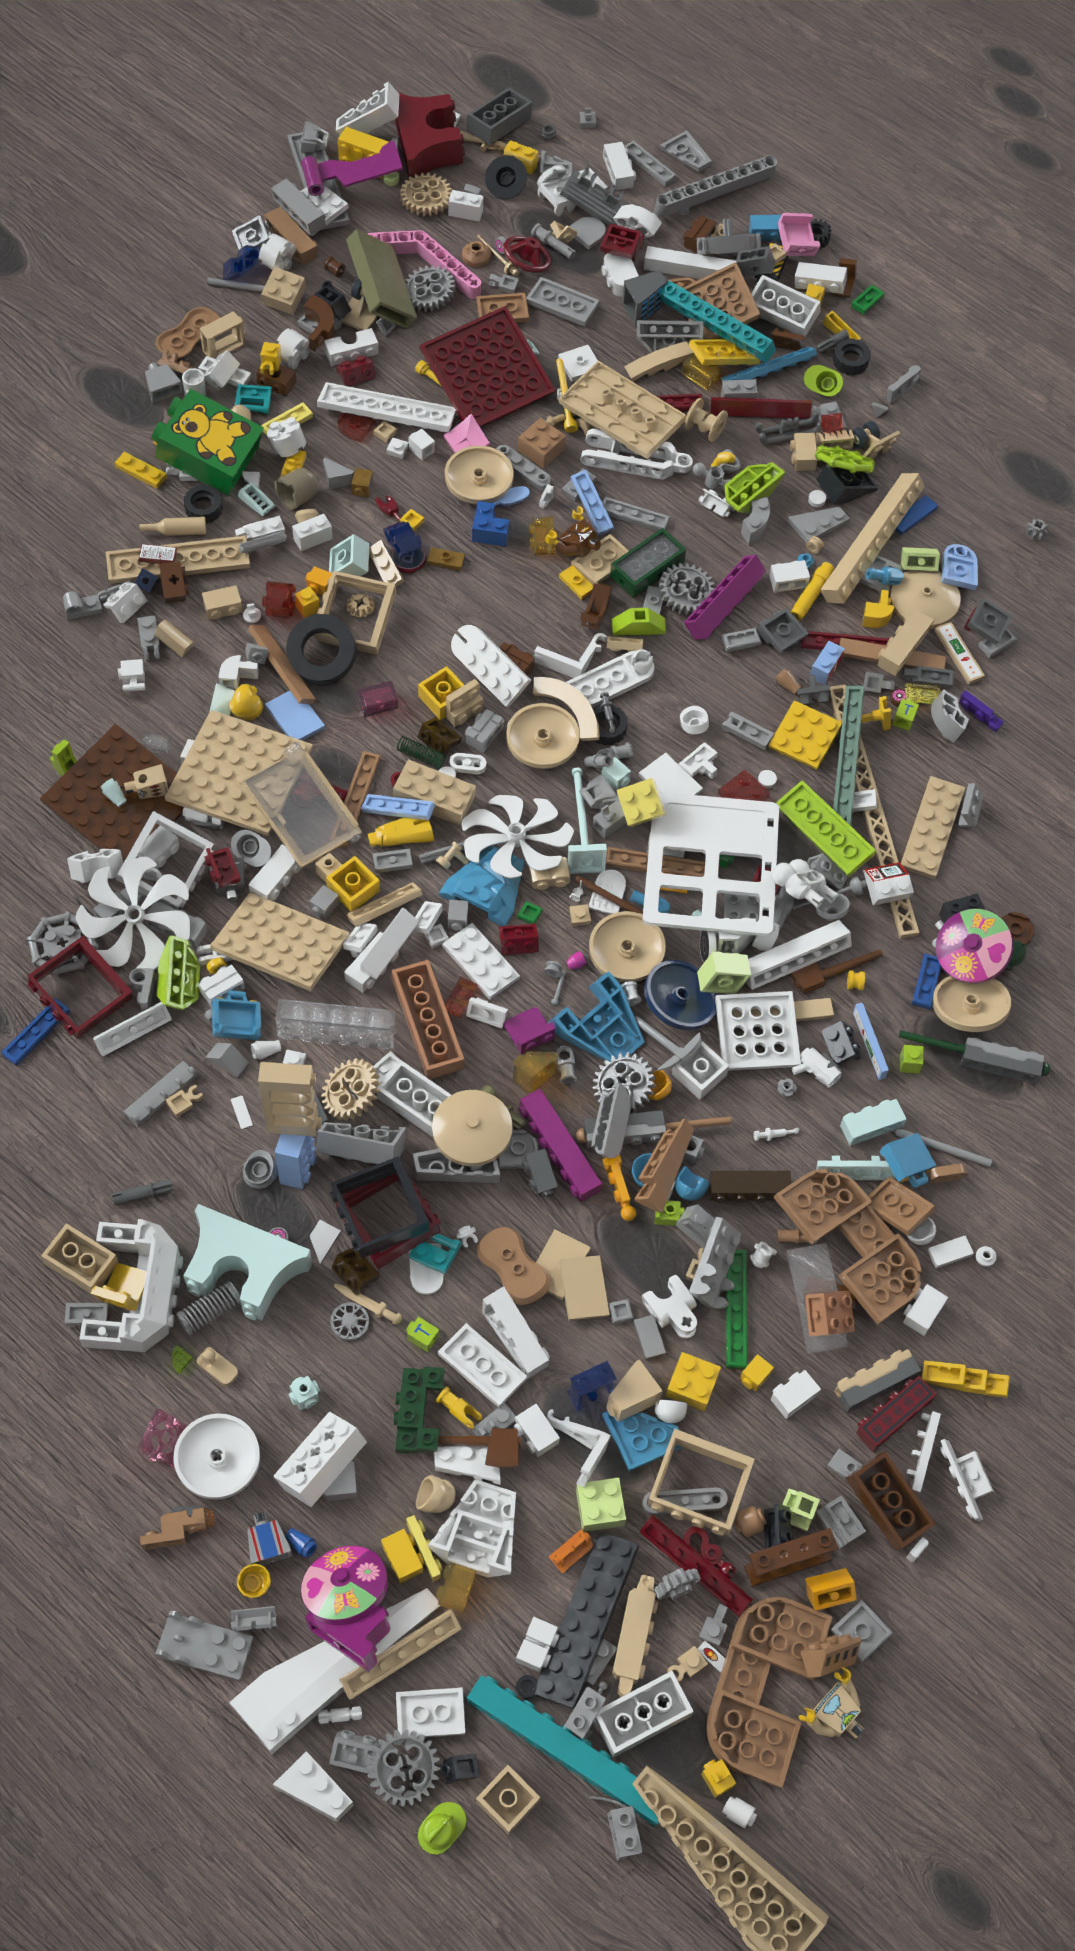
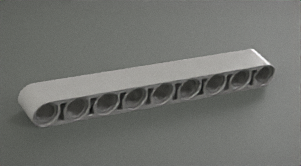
M765 156L663 193L657 197L654 212L661 217L667 216L689 206L700 204L771 178L775 173L778 161L774 156Z

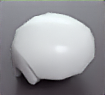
M928 1217L907 1237L909 1241L916 1245L929 1244L935 1237L936 1225Z
M660 1400L659 1404L656 1402L654 1411L660 1420L666 1423H677L684 1419L688 1404L678 1401Z

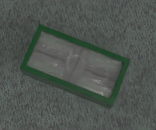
M661 528L612 562L610 577L634 598L646 590L648 586L660 580L667 568L671 569L673 565L678 567L679 563L683 564L685 562L686 548L664 528Z

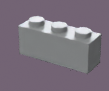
M159 901L153 903L147 913L182 911L188 915L184 910H177L168 903H161ZM188 915L190 919V938L188 941L191 948L197 949L207 933L206 922L199 917ZM145 920L146 927L167 937L170 935L176 937L175 932L169 927Z

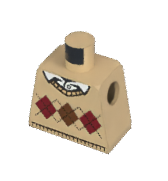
M162 764L134 772L135 781L124 783L126 794L138 792L140 799L164 796L169 790Z

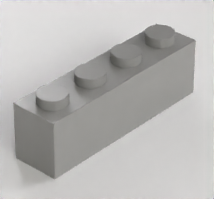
M287 178L271 188L274 201L310 236L326 226L324 212L321 209L319 210L312 200L309 201L305 193L300 192L297 186Z

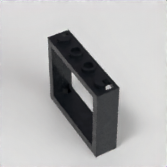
M399 1156L331 1182L332 1192H329L333 1203H338L339 1207L336 1208L340 1219H345V1231L348 1236L352 1235L353 1241H351L355 1253L359 1251L361 1258L430 1231L429 1221ZM395 1174L417 1222L362 1243L342 1195Z

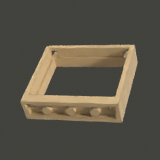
M333 571L332 577L327 581L328 590L323 594V606L319 608L318 614H330L338 585L384 595L371 641L365 642L355 639L357 651L378 655L396 595L395 584ZM324 632L315 634L316 641L339 646L337 638Z
M674 1429L647 1505L651 1506V1509L654 1511L668 1512L675 1519L692 1521L691 1524L696 1527L703 1528L705 1526L710 1528L717 1535H728L755 1459ZM675 1445L744 1470L726 1523L657 1498Z

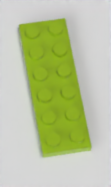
M803 780L776 802L779 806V811L848 877L876 854V850Z

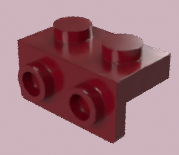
M359 356L351 362L343 361L340 363L341 365L336 366L337 373L343 378L344 386H351L376 378L373 361L366 356Z
M229 847L211 852L210 848L206 849L207 856H204L207 867L211 866L212 868L210 875L213 883L217 882L218 887L222 888L241 882Z

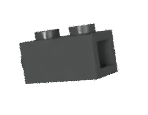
M545 1149L525 1155L522 1164L525 1172H529L531 1178L529 1185L532 1192L535 1191L536 1195L542 1194L543 1197L553 1194V1190L558 1186Z

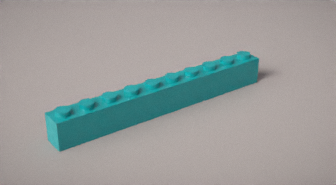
M482 1675L480 1676L467 1697V1703L615 1801L627 1807L632 1806L635 1814L653 1826H657L659 1823L658 1817L647 1806L632 1783L637 1777L630 1773L631 1769L621 1762L616 1764L610 1760L611 1756L605 1751L600 1750L598 1752L591 1747L592 1743L587 1739H578L572 1735L573 1731L564 1725L558 1726L554 1723L555 1719L545 1712L540 1714L529 1701H520L516 1698L517 1694L509 1688L502 1689L494 1678L488 1675L486 1678Z

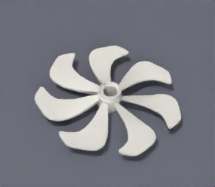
M497 795L489 801V804L502 806L506 810L511 822L509 826L495 814L485 809L475 810L462 820L463 831L475 825H481L503 833L470 836L466 839L464 848L466 858L478 864L479 854L483 849L507 842L493 856L490 867L495 873L509 879L522 876V873L511 864V855L515 847H521L528 865L536 871L555 868L561 862L562 856L542 855L525 843V839L555 847H564L569 844L574 830L568 823H565L560 830L553 833L526 835V831L554 820L558 815V811L548 800L535 798L533 801L536 803L538 811L534 818L524 827L523 824L519 823L523 810V801L517 796Z
M147 856L129 860L123 866V879L132 902L130 906L120 900L111 890L108 884V875L111 869L109 866L96 870L89 884L88 891L94 900L117 909L125 910V914L108 918H97L91 916L83 905L79 907L75 918L82 933L89 938L100 937L124 921H128L115 945L108 950H96L110 966L120 967L128 961L132 948L134 925H137L141 933L146 951L144 960L137 968L155 969L159 966V960L165 945L142 923L144 920L157 922L169 927L175 932L176 937L186 940L190 938V919L186 913L182 911H163L145 914L144 911L156 901L170 895H177L185 900L189 899L188 886L176 876L171 874L162 876L153 886L142 906L137 905L138 889L142 875L145 871L157 866V863ZM134 910H138L139 917L133 920L131 913Z

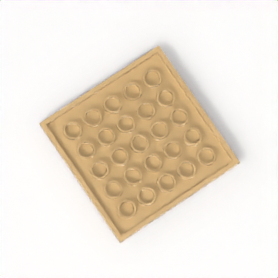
M211 710L166 793L165 800L269 836L272 830L271 825L247 793L241 781L300 749L304 753L308 752L310 755L313 745ZM299 761L254 785L275 816L280 814L303 769Z

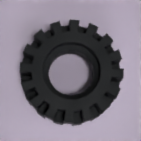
M814 219L810 223L812 233L821 234H813L814 241L820 242L819 249H821V247L824 248L829 244L832 229L830 224L827 225L826 221L822 222V219L819 221Z

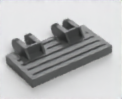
M586 167L579 179L577 177L580 172L574 169L560 195L609 226L610 223L617 225L613 219L621 206L628 205L624 201L620 205L618 204L625 191H620L616 198L612 194L617 186L613 184L608 195L605 196L607 190L595 183L594 187H591L598 175L597 173L591 176V180L585 178L589 172V168Z

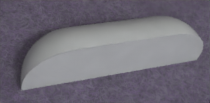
M621 1083L614 1084L613 1089L607 1096L603 1095L592 1137V1146L595 1148V1151L606 1158H614L619 1155L629 1118L630 1097L628 1091Z

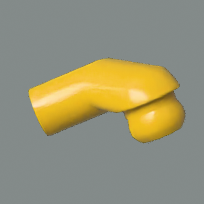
M721 452L717 455L711 467H718L722 463H734L736 457L731 452Z

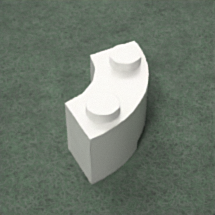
M633 204L621 206L613 218L618 226L641 231V234H645L644 239L653 236L662 224L655 213H651L647 209Z
M100 849V852L88 854V851L67 858L71 879L81 883L89 882L96 870L108 866L111 868L108 878H115L123 865L121 850Z

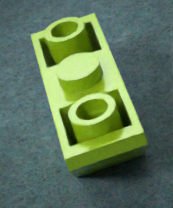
M630 608L612 619L613 636L666 634L665 618L650 608Z

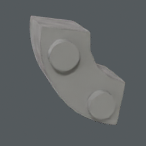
M767 497L751 502L749 517L743 520L741 534L748 546L760 540L767 528L770 514V504Z
M943 689L932 703L931 715L942 736L954 743L965 730L969 718L960 710L958 698Z

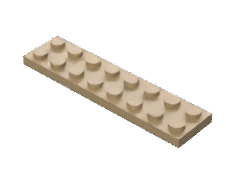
M246 536L159 545L177 547L175 562L180 561L181 567L185 566L186 575L250 568L248 552L241 553L239 550V544L247 542ZM141 548L106 552L109 584L135 581L142 567L157 575L158 578H161L159 564L139 562Z

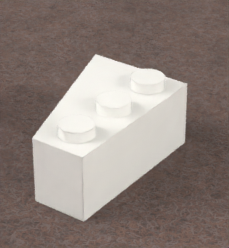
M307 1751L273 1784L274 1789L283 1792L335 1822H338L354 1806L353 1801Z

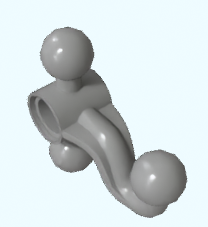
M726 449V450L723 451V452H731L732 454H734V453H733L731 450H729V449ZM736 457L734 465L722 463L718 467H711L708 471L703 463H696L693 466V473L696 476H705L704 483L708 488L716 489L721 485L724 490V485L730 481V479H723L724 472H737L741 464Z

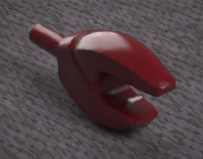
M386 496L388 503L385 504L379 497H376L375 501L380 511L390 517L394 516L400 522L401 517L398 515L399 508L397 502L392 497Z

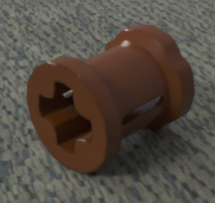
M333 256L328 257L324 263V269L330 270L336 277L342 276L346 268L345 264L337 262Z

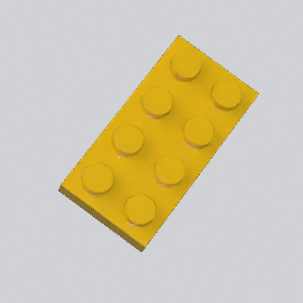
M725 339L690 340L688 345L700 363L705 366L760 364L761 361Z

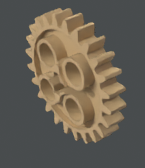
M421 173V176L415 174V178L409 177V181L405 180V184H402V189H400L401 201L403 206L406 205L407 210L411 208V213L417 211V215L423 213V216L428 213L432 216L434 212L438 215V210L443 212V208H448L452 188H450V183L446 184V179L442 180V176L436 178V174H433V176H430V173H427L426 176Z
M355 1058L353 1062L348 1060L347 1065L342 1062L340 1069L335 1067V1073H329L330 1080H325L328 1085L322 1087L326 1091L321 1095L324 1098L322 1103L325 1105V1110L339 1120L344 1119L347 1121L348 1118L354 1120L355 1114L361 1117V1111L368 1112L367 1106H373L371 1101L372 1099L376 1100L375 1093L380 1092L377 1088L381 1084L377 1080L380 1078V1075L376 1073L377 1070L369 1062H365L363 1059L359 1061ZM344 1079L349 1084V1087L344 1083ZM353 1092L358 1096V1098H359L358 1100H357V1098L353 1095Z

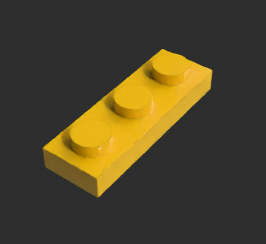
M123 452L114 462L117 469L156 489L167 478L165 472L126 452Z

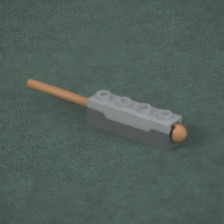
M663 1110L629 1114L623 1144L658 1143L665 1131L668 1129L676 1130L681 1122L665 1123ZM731 1117L691 1120L688 1122L693 1128L731 1124ZM597 1118L584 1119L583 1128L576 1132V1139L580 1143H586L587 1148L595 1150L592 1146V1137Z

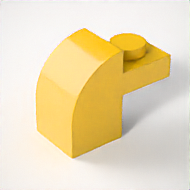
M888 590L881 591L879 604L866 602L862 627L881 628L890 622L894 606L890 605L891 598H888Z

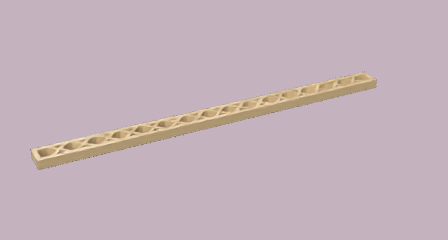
M846 684L830 687L829 698L835 719L838 721L843 719V712L839 711L840 706L844 707ZM842 692L843 697L840 699L834 693ZM860 734L859 754L861 756L858 759L857 767L860 766L865 769V772L862 774L857 771L855 787L857 792L876 790L877 809L865 810L863 814L873 848L876 850L875 855L878 866L885 865V859L892 863H898ZM863 781L870 785L868 789L861 786ZM871 812L877 814L879 818L875 820L870 817ZM876 827L884 832L882 836L874 832ZM881 843L886 845L888 847V850L884 851L880 849L879 845ZM910 899L889 902L900 939L918 936L919 930ZM899 907L907 910L905 916L898 912ZM903 924H908L912 927V930L904 931Z

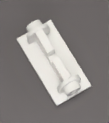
M703 489L705 495H701L698 500L701 502V505L709 510L715 505L716 507L713 512L723 518L730 516V510L735 511L733 507L726 503V498L721 499L715 491Z

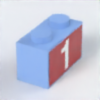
M828 641L812 666L811 675H815L817 682L823 685L828 683L842 661L845 648Z

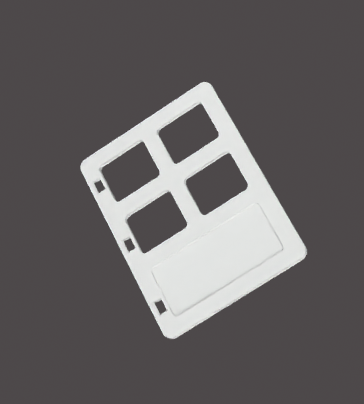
M659 792L666 815L653 819L651 822L643 922L650 926L756 936L771 935L773 932L775 882L772 878V872L777 862L779 806L773 802ZM767 821H774L773 827L767 826ZM671 849L705 853L704 876L694 877L662 873L663 850ZM724 854L761 858V882L718 878L719 856ZM765 865H771V871H766ZM660 888L701 891L703 893L702 915L688 916L658 912ZM718 893L759 897V921L751 922L716 918V895ZM769 910V917L762 916V911Z

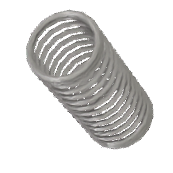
M230 1281L223 1283V1287L219 1286V1289L215 1288V1292L211 1291V1294L207 1293V1297L203 1296V1299L199 1298V1302L195 1301V1304L191 1303V1307L187 1306V1309L183 1308V1312L179 1311L178 1313H176L179 1322L181 1323L182 1327L188 1335L193 1334L192 1330L194 1332H196V1330L190 1322L186 1312L193 1320L197 1329L200 1330V1327L193 1318L190 1310L194 1313L200 1325L204 1327L194 1307L200 1313L205 1324L208 1325V1322L201 1313L198 1304L203 1309L205 1315L207 1316L210 1322H212V1320L206 1312L202 1302L209 1310L213 1319L216 1320V1317L213 1314L212 1310L209 1308L206 1299L211 1304L214 1312L218 1317H220V1315L215 1306L212 1304L210 1297L215 1302L221 1314L224 1315V1312L221 1309L220 1305L217 1303L214 1294L219 1299L222 1307L226 1312H228V1310L223 1301L220 1299L218 1292L223 1297L229 1309L232 1310V1307L229 1304L228 1300L225 1298L221 1288L226 1293L227 1297L229 1298L230 1302L234 1307H236V1305L232 1300L231 1296L228 1294L226 1287L235 1299L236 1303L240 1305V1295Z

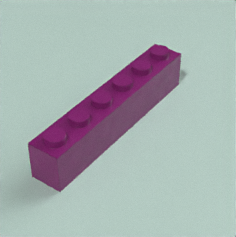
M757 555L744 556L684 622L694 639L704 640L709 638L712 634L711 632L721 625V621L726 616L731 614L732 609L752 590L755 583L762 579L766 569Z
M538 1089L521 1098L518 1108L521 1116L527 1118L530 1130L533 1134L536 1133L538 1135L541 1147L547 1149L550 1154L549 1159L551 1163L559 1168V1174L564 1182L567 1181L570 1185L569 1189L573 1197H577L582 1202L599 1193L602 1187L601 1181L542 1090Z

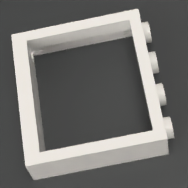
M153 811L119 870L116 880L125 884L122 874L124 864L129 860L137 858L154 826L158 824L204 849L185 883L188 886V890L192 892L197 883L194 881L196 876H201L205 869L203 863L205 862L204 856H207L206 849L210 848L211 850L213 843ZM140 880L138 892L148 896L153 887ZM167 896L158 900L161 903H168L177 910L179 907L183 908L187 900L179 896L177 899Z

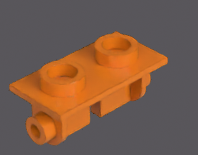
M582 1530L578 1531L549 1556V1559L562 1574L592 1549L594 1544L590 1540V1535Z

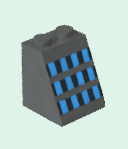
M661 270L624 280L622 305L635 327H637V320H647L664 306L659 293L668 280L666 276H663Z

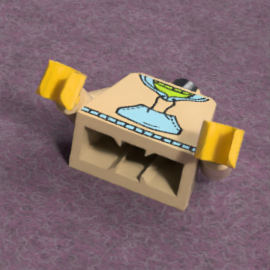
M841 1667L844 1672L842 1676L837 1672L834 1673V1677L840 1680L841 1684L837 1682L813 1710L804 1708L807 1716L799 1715V1719L807 1722L809 1727L818 1735L831 1738L836 1736L839 1738L847 1730L856 1739L864 1730L854 1720L861 1712L860 1701L850 1679V1671Z

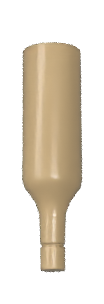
M164 518L158 523L140 524L139 527L140 531H158L166 536L205 535L206 518Z

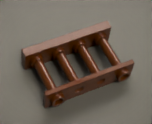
M831 1528L749 1554L752 1563L744 1565V1569L751 1587L830 1562L832 1561L830 1552L839 1548Z

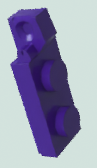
M967 690L961 694L959 704L964 710H969L979 721L985 722L988 728L995 732L1001 728L1004 722L993 714L994 711Z

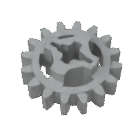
M680 1568L665 1575L662 1578L664 1582L659 1583L654 1591L660 1600L670 1596L672 1600H675L690 1593L693 1590L691 1586L696 1585L701 1578L695 1568L692 1570L688 1569L685 1572L683 1568Z

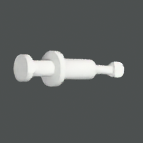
M766 1128L765 1132L755 1131L754 1139L758 1141L759 1138H766L767 1141H771L772 1138L784 1137L787 1134H798L799 1128L793 1130H770V1128Z

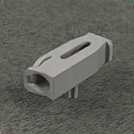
M733 218L723 219L724 236L697 238L698 255L733 253L761 247L759 233L733 235Z

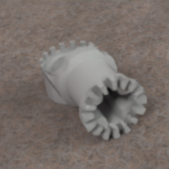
M629 742L622 746H611V748L602 749L597 752V754L604 756L611 755L618 760L626 757L633 758V752H631L633 750H631L632 747Z
M560 1046L556 1051V1061L561 1072L560 1083L568 1084L569 1082L571 1084V1082L577 1081V1076L574 1074V1053L569 1046ZM561 1052H567L569 1053L570 1058L567 1060H562L559 1057V1054Z

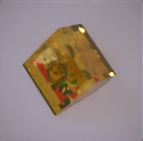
M529 1051L524 1055H519L514 1061L513 1081L527 1095L533 1093L557 1072L559 1055L556 1052Z

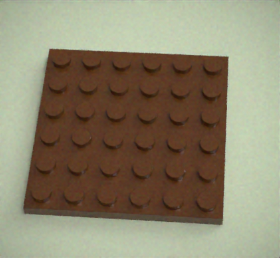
M116 723L40 798L43 804L99 850H121L123 863L153 811L175 822L182 815L184 809L183 806L166 801L165 795L140 799L138 792L126 794L124 783L135 781L134 772L162 764L168 789L177 773ZM111 778L118 782L127 800L120 807L105 796L100 788ZM156 824V825L154 826L152 832L150 833V835H151L160 825Z

